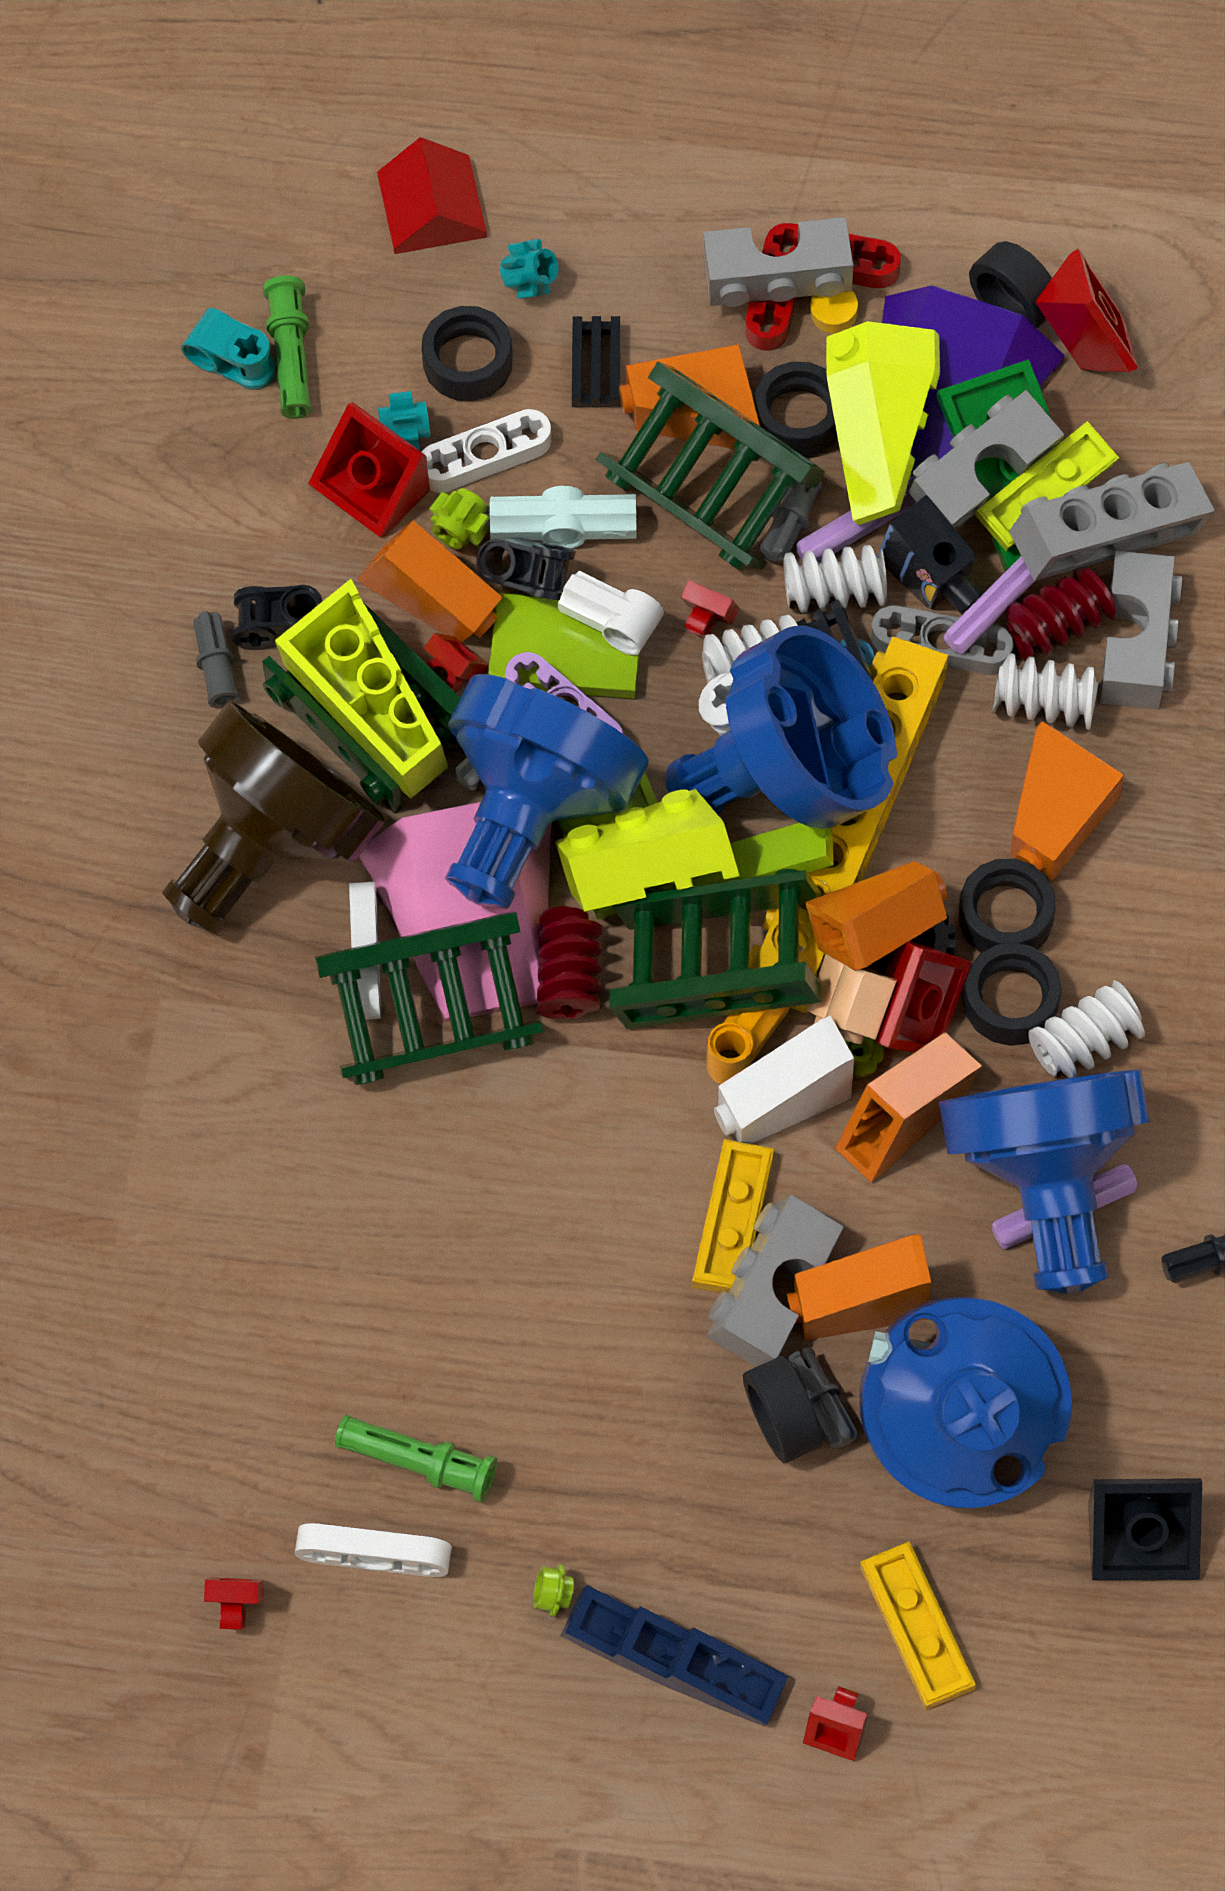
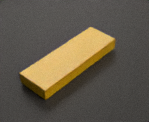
M727 1139L723 1140L692 1278L693 1288L718 1293L723 1291L729 1292L736 1279V1276L731 1274L735 1261L746 1247L752 1248L756 1240L758 1231L754 1230V1225L763 1209L774 1159L773 1148Z
M910 1541L860 1561L861 1571L925 1711L974 1691L976 1684Z

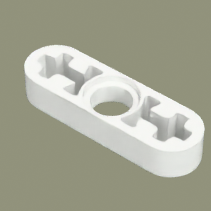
M526 409L427 446L422 453L427 457L430 490L438 493L448 492L544 455L551 445V425L548 418L540 411ZM529 428L532 433H537V438L529 440L526 435H522V430ZM505 435L508 436V442L512 443V449L510 450L506 448ZM482 442L492 443L499 449L493 458L487 460L476 458L471 451L477 444ZM459 452L464 454L465 467H462L461 458L458 459L457 453ZM441 462L444 467H448V472L440 474L437 468L433 469V464Z
M375 882L349 883L351 948L379 942ZM380 965L360 969L362 978L358 979L357 983L366 1020L381 1019Z
M309 1523L300 1525L298 1528L294 1554L304 1561L316 1564L424 1577H442L448 1574L452 1546L446 1541L433 1537Z

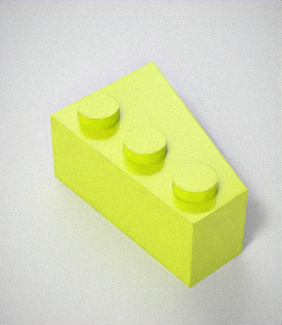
M696 789L670 792L662 798L661 802L645 808L632 807L622 810L616 814L613 820L597 826H579L571 830L567 837L555 841L570 892L584 912L646 898L645 888L675 881L677 890L693 887L692 877L722 871L724 879L740 876L723 820Z

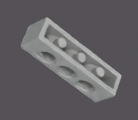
M1190 462L1171 467L1168 463H1162L1139 476L1129 478L1127 474L1112 478L1099 487L1089 489L1088 486L1083 485L1070 490L1062 497L1048 500L1047 497L1033 499L1021 508V515L1009 532L1032 578L1036 581L1113 559L1115 551L1138 552L1194 536L1200 531L1215 510Z

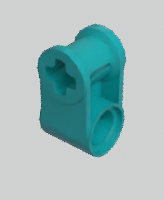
M215 308L205 310L181 345L183 355L195 366L208 372H214L246 389H261L267 386L276 374V365L272 356L269 355L270 343L266 334L233 319L228 314Z

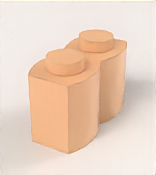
M825 954L817 977L821 983V1002L808 1004L806 1008L807 1011L816 1015L814 1024L831 1015L844 1040L857 1044L862 1043L864 1036L876 1040L897 980L878 972L870 966L854 971Z

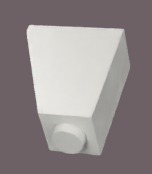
M831 1015L813 1024L718 1086V1106L714 1108V1113L721 1130L726 1136L733 1133L737 1142L753 1144L851 1099L854 1057Z

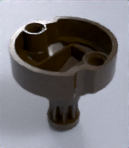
M229 700L198 740L199 746L206 753L204 762L221 815L203 838L205 845L177 881L171 879L162 891V894L170 902L177 915L187 924L218 935L227 923L225 916L252 881L259 882L278 858L334 859L342 856L350 862H355L386 820L364 796L312 753L259 715L252 714L237 702Z

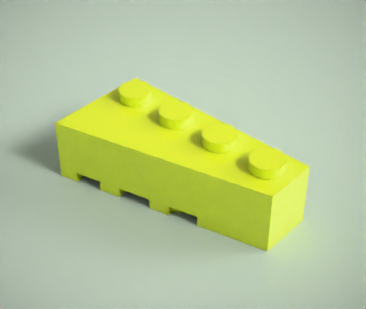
M352 579L348 580L275 640L284 666L364 751L400 786V789L410 799L448 768L442 745L413 691H411L398 663L389 651Z

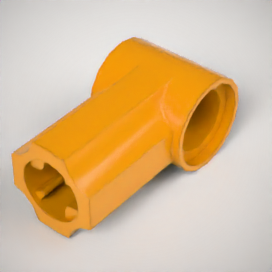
M789 1007L729 1015L724 1023L717 1025L710 1032L707 1042L706 1070L710 1078L716 1083L723 1084L752 1065L753 1060L788 1013ZM733 1050L738 1052L740 1056L726 1058L721 1056L719 1052Z

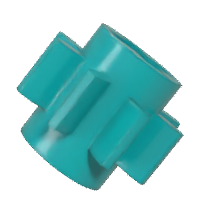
M541 239L509 244L510 254L505 256L500 263V274L505 287L512 290L517 289V299L550 294L549 284L556 280L559 272V265L554 252L546 248L542 249Z
M411 391L389 394L390 406L378 407L379 421L420 450L419 438L431 437L426 401L413 403Z

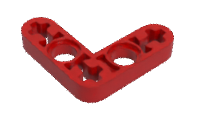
M781 223L770 229L766 236L762 253L772 257L785 256L789 253L780 251L784 242L793 243L789 253L794 251L798 245V224ZM848 234L853 265L854 253L860 254L858 267L853 266L852 284L870 288H886L895 283L900 275L901 254L898 248L885 240ZM877 259L886 260L882 270L873 268ZM797 297L783 302L772 300L749 302L746 314V338L754 348L762 351H771L785 343ZM766 309L774 311L773 326L770 327L769 332L760 331V327L765 322Z

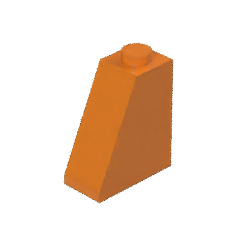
M739 344L626 365V385L619 386L620 401L623 413H632L636 431L640 430L660 398L657 392L661 387L647 378L658 361L675 367L760 426ZM684 404L682 409L676 408L659 435L688 440L698 424L695 418L699 413ZM722 430L719 436L714 434L708 444L735 449L733 445L737 439Z
M414 520L382 547L357 578L358 581L442 634L455 636L461 642L472 634L480 638L491 627L498 617L492 610L502 599L500 594Z
M1042 721L1035 731L1014 825L1010 856L1013 859L1034 865L1047 876L1051 883L1118 801L1121 795L1124 775Z
M916 861L805 902L818 949L854 971L869 966L947 918L943 901L947 899V890L943 879L938 872Z
M946 1032L867 1084L835 1149L872 1183L942 1119L939 1106L940 1101L967 1095L982 1065Z
M921 1234L910 1235L796 1273L794 1293L786 1294L787 1308L799 1315L795 1324L801 1325L804 1341L891 1326L908 1311L929 1302L931 1278ZM921 1318V1319L916 1320V1321L927 1320V1319H926V1318Z

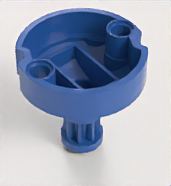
M792 626L743 651L735 659L730 669L733 682L729 695L725 698L730 731L722 734L716 740L715 746L698 755L685 754L675 759L668 765L665 774L668 793L676 790L690 791L696 789L717 815L722 812L723 806L740 797L754 798L764 793L776 807L795 821L812 828L828 829L836 827L874 808L887 798L894 784L888 771L889 761L897 757L896 741L884 702L871 678L856 658L828 634L807 626Z
M487 674L472 676L448 726L484 784L486 791L473 818L477 824L458 863L450 865L445 880L467 900L475 904L508 909L516 895L512 889L531 850L538 849L549 824L557 820L605 815L609 812L619 813L622 810H627L649 764L648 757L638 745L623 733L598 717L559 697L537 688L529 689L520 686L507 678Z
M1142 1069L1047 1081L940 1101L939 1106L947 1154L964 1153L965 1161L1018 1187L1021 1194L1025 1221H1031L1039 1271L1034 1273L1036 1289L1073 1294L1079 1293L1109 1278L1107 1263L1100 1261L1092 1212L1098 1209L1093 1176L1135 1135L1134 1125L1150 1122Z
M955 1296L919 1305L898 1318L887 1328L885 1333L888 1342L887 1351L881 1359L866 1362L860 1384L859 1407L863 1430L872 1451L882 1466L900 1484L916 1495L937 1504L956 1508H977L1009 1500L1027 1490L1044 1475L1045 1464L1042 1457L1050 1444L1065 1441L1071 1419L1072 1397L1070 1382L1063 1360L1052 1341L1039 1326L1023 1314L1001 1303L978 1297ZM921 1318L930 1319L937 1329L934 1342L925 1348L914 1347L909 1339L911 1325ZM1006 1455L1017 1457L1021 1465V1472L1018 1478L1009 1484L997 1482L993 1474L996 1462Z

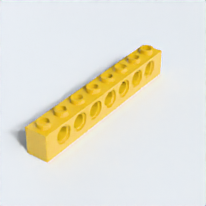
M892 636L885 653L881 651L876 653L870 670L874 677L873 683L884 702L894 731L897 757L889 761L888 771L894 784L891 792L882 803L853 818L857 821L856 823L849 826L838 825L832 827L833 860H836L839 865L833 868H822L808 872L820 890L821 896L863 880L946 680L947 654ZM898 692L905 694L908 698L893 700L887 695ZM799 907V945L804 948V950L799 952V962H806L817 978L825 953L817 947L808 911ZM779 908L767 910L763 930L768 932L762 946L754 944L750 951V969L769 967L778 962ZM808 1004L789 1007L806 1014L808 1012L806 1010Z

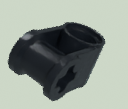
M523 538L491 539L479 548L476 556V565L481 576L491 583L523 590L529 595L540 598L560 600L565 585L569 560L575 559L576 551L559 545L540 543ZM505 550L508 551L511 558V565L508 571L502 562Z
M309 585L286 587L249 586L237 590L234 593V606L238 609V627L233 630V642L237 646L248 650H263L277 647L275 640L301 620L295 619V617L301 613L312 611L323 602L322 596L317 589Z

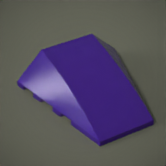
M933 285L885 296L882 323L932 329L939 334L940 376L936 389H929L923 408L928 417L924 429H917L910 453L915 458L910 476H914L913 471L931 455L935 454L941 459L953 449L950 445L953 438L936 397L938 390L1028 359L1041 389L1042 383L1052 371L1055 372L1064 361L1065 355L1023 315Z

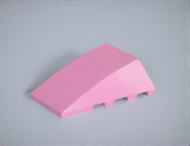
M481 802L401 818L369 842L359 855V859L363 867L367 869L372 881L375 882L376 891L383 905H386L393 918L400 937L507 912H516L521 932L509 935L511 944L506 946L520 1007L540 1003L537 1000V988L540 985L538 982V969L541 966L538 962V951L541 949L539 945V932L542 930L539 916L549 908L552 822L549 824L538 849L530 851L512 889L516 895L508 909L475 904L467 900L445 880L450 865L458 863L477 824L473 818ZM480 942L460 946L461 956H458L457 960L470 1017L500 1011L487 950L481 951ZM430 953L413 957L416 967L445 1022H450L437 961H431Z

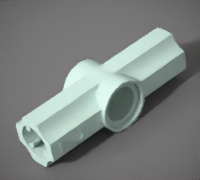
M555 486L545 490L542 496L490 497V539L515 537L527 540H542L543 543L559 545L570 549L579 547L586 539H636V494L584 495L581 490L572 486Z

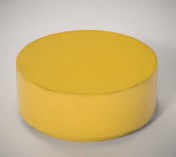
M853 291L841 292L831 297L813 295L811 298V318L820 330L835 334L849 329L855 324L858 318V300Z

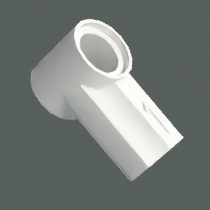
M581 571L571 575L564 586L562 596L558 602L560 612L602 632L603 637L611 646L625 654L634 656L640 653L664 615L662 606L650 595L635 589L627 590L624 593Z

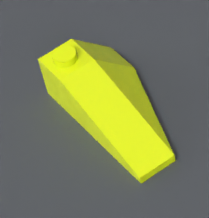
M867 321L826 337L827 382L852 518L857 525L887 516L901 509L915 458L910 454L917 429H924L928 415L923 411L929 389H936L940 376L939 334L935 330Z

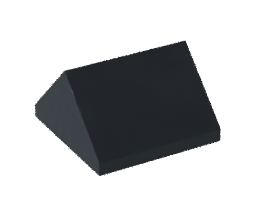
M1093 1479L1088 1501L1092 1580H1200L1202 1479Z

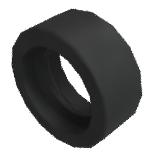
M1002 241L993 245L972 265L969 271L970 285L979 301L1021 314L1036 328L1047 320L1035 301L1052 277L1044 265L1032 253L1018 244Z
M479 306L451 308L443 311L431 320L423 333L421 349L423 369L428 382L442 395L454 400H479L491 396L503 387L512 372V338L507 325L494 312ZM463 335H475L489 340L494 345L495 358L484 368L471 372L456 371L446 367L441 362L439 352L441 347L453 338Z
M792 361L775 366L761 378L754 391V405L759 424L763 429L804 457L821 453L836 441L838 436L826 368L811 362ZM791 391H807L819 396L826 403L827 415L817 425L807 428H790L778 423L772 417L770 406L772 401L781 394Z
M995 859L980 865L967 877L960 893L959 926L967 942L980 953L995 945L1019 943L1038 949L1047 941L1054 923L1056 910L1055 892L1047 876L1034 865L1018 859ZM998 886H1012L1025 891L1036 903L1037 914L1033 924L1018 932H1000L989 928L980 920L977 914V903L980 896L985 891Z
M1019 943L995 945L980 953L970 966L963 993L966 1017L978 1033L992 1042L1009 1046L1030 1043L1029 1030L1037 1026L1044 1029L1046 1020L1057 1015L1062 991L1059 972L1048 956L1032 946ZM1008 970L1028 974L1037 980L1041 986L1042 1000L1040 1006L1034 1013L1026 1017L1008 1018L996 1014L987 1008L983 1002L982 989L988 977L997 972Z
M779 1356L743 1373V1384L753 1414L770 1448L783 1464L823 1446V1435L813 1405L789 1361L783 1356Z

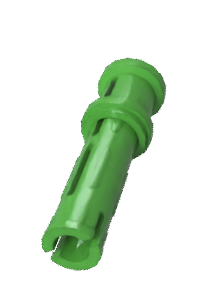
M282 275L273 277L263 284V295L269 300L270 317L266 321V328L270 336L274 338L276 347L281 414L286 418L299 419L306 417V413L310 414L312 411L304 349V335L309 329V319L303 313L302 296L305 295L306 288L304 281L299 277Z
M345 1415L342 1418L335 1437V1447L356 1452L427 1476V1482L431 1483L432 1487L440 1489L443 1485L472 1494L473 1500L483 1503L486 1499L497 1469L496 1457L487 1455L483 1459L456 1450L455 1444L448 1441L444 1443L439 1442L436 1446L352 1418L350 1415Z

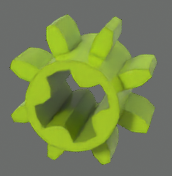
M460 488L457 492L453 491L450 496L441 492L429 509L433 513L430 519L434 523L431 527L432 533L439 541L453 549H461L462 546L466 547L469 542L478 546L490 529L486 524L489 516L486 515L488 511L486 503L477 494L467 489Z

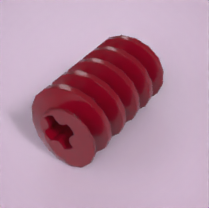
M1081 567L1074 571L1073 577L1064 576L1057 580L1056 586L1047 585L1040 590L1039 595L1032 593L1025 597L1023 604L1015 602L1008 606L1006 610V623L1016 651L1026 662L1028 657L1035 658L1033 651L1035 646L1043 655L1051 654L1052 647L1049 640L1051 637L1061 647L1069 644L1066 632L1068 628L1076 637L1081 638L1084 636L1085 627L1083 620L1085 619L1094 629L1101 627L1100 611H1103L1111 620L1116 619V608L1112 595L1104 582L1089 568Z
M558 906L543 911L539 916L542 930L539 932V945L541 949L538 951V962L541 966L538 969V982L540 985L537 988V1000L540 1003L536 1007L537 1014L554 1020H568L597 1012L601 1007V1003L597 997L592 995L601 991V981L592 976H596L602 971L601 962L594 959L602 953V944L594 939L603 935L602 925L589 920V914L577 907Z

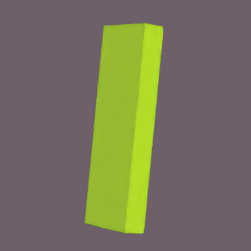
M796 823L732 842L730 845L740 876L724 879L722 871L692 877L694 887L774 875L777 871L783 869L806 870L808 873L834 865L832 828L818 829Z

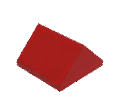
M419 137L377 171L394 254L487 238L468 154Z
M1078 248L1068 255L1035 303L1081 370L1131 372L1137 369L1138 365L1124 316Z
M354 402L348 403L308 482L311 487L378 537L386 536L430 491L426 455Z
M908 941L893 950L884 974L897 980L875 1041L889 1048L915 1053L943 1033H947L972 962L913 941Z

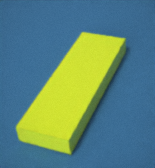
M1087 421L976 511L975 516L1004 550L1007 551L1015 545L1009 530L1021 515V508L1025 504L1039 497H1047L1048 500L1064 496L1076 487L1088 486L1113 466L1119 457Z

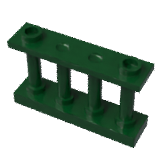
M658 361L647 377L661 387L657 392L660 398L621 459L617 456L600 452L595 460L608 468L605 477L626 491H629L634 486L720 546L722 549L718 554L719 557L730 565L742 571L746 565L763 569L767 561L750 549L790 487L796 489L798 484L801 483L815 488L826 471L675 367ZM684 404L699 413L695 418L698 424L660 484L657 485L638 472L637 469L675 409H682ZM722 430L737 439L733 445L736 451L696 512L674 496L713 435L719 436ZM762 456L775 465L771 472L774 478L736 537L733 538L713 524V521L752 460L758 462Z
M364 603L422 710L425 709L435 719L436 727L433 730L442 747L448 742L451 744L458 742L450 731L448 724L461 698ZM270 655L262 661L265 676L263 687L273 702L280 707L286 704L361 779L360 785L363 791L374 803L380 804L383 801L394 814L401 810L400 786L332 719L333 717L300 686L302 684L289 670L285 671Z
M783 869L777 871L774 875L694 886L681 890L674 889L660 892L645 890L646 898L612 905V908L629 930L634 929L633 982L628 987L610 989L609 1008L626 1029L821 1002V983L806 962H799V905H805V902L821 896L820 890L806 870ZM779 908L778 962L773 966L750 969L751 912ZM730 915L729 969L724 973L701 976L702 919ZM682 922L681 976L677 977L676 980L653 983L654 926Z
M514 911L314 956L318 976L320 978L330 976L331 984H337L354 1057V1063L339 1066L342 1078L353 1076L354 1085L383 1079V1069L499 1042L503 1043L504 1050L534 1044L532 1035L543 1033L542 1023L538 1020L527 1023L523 1021L506 946L511 944L509 935L521 932L517 913ZM480 942L481 951L487 950L504 1028L474 1035L457 957L461 956L460 946ZM430 953L431 961H437L454 1040L424 1046L407 968L412 967L410 957ZM380 965L382 974L387 973L404 1046V1051L380 1057H374L357 980L362 978L360 969Z

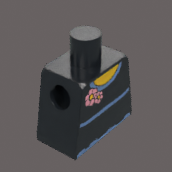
M927 495L890 523L881 545L885 568L927 608H934L947 598L963 615L983 595L968 578L976 560L974 552ZM880 548V550H879V553H878V555H877V558H879V555H880V552H881V548Z

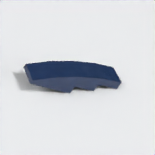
M589 1585L581 1589L560 1635L656 1683L762 1726L768 1724L788 1679V1676L694 1627L686 1630L641 1606L633 1609Z

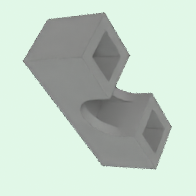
M846 217L798 222V245L796 249L780 257L765 255L755 247L751 227L703 232V260L710 306L725 305L736 307L746 302L764 300L783 302L794 297L811 295L831 297L841 292L852 291L853 261Z
M1027 390L1014 400L1009 394L1000 399L987 412L990 419L978 429L972 424L964 428L951 440L950 445L953 449L941 459L933 454L913 471L916 479L909 491V494L915 501L918 502L927 495L956 530L986 503L990 495L976 477L975 464L978 461L989 457L1002 459L1020 476L1060 443L1064 433Z
M1115 551L1110 593L1115 603L1116 618L1127 619L1136 623L1143 632L1132 638L1107 637L1100 704L1159 709L1162 691L1172 692L1175 662H1166V649L1176 647L1178 619L1169 618L1170 605H1179L1182 586V576L1173 575L1175 556Z
M792 1194L776 1204L768 1203L754 1225V1230L758 1231L759 1234L752 1248L746 1247L732 1267L731 1274L735 1275L736 1279L729 1292L723 1291L718 1296L709 1312L708 1318L714 1322L706 1337L755 1367L777 1358L799 1315L783 1306L776 1298L772 1287L775 1270L784 1269L795 1275L796 1273L825 1264L844 1226Z

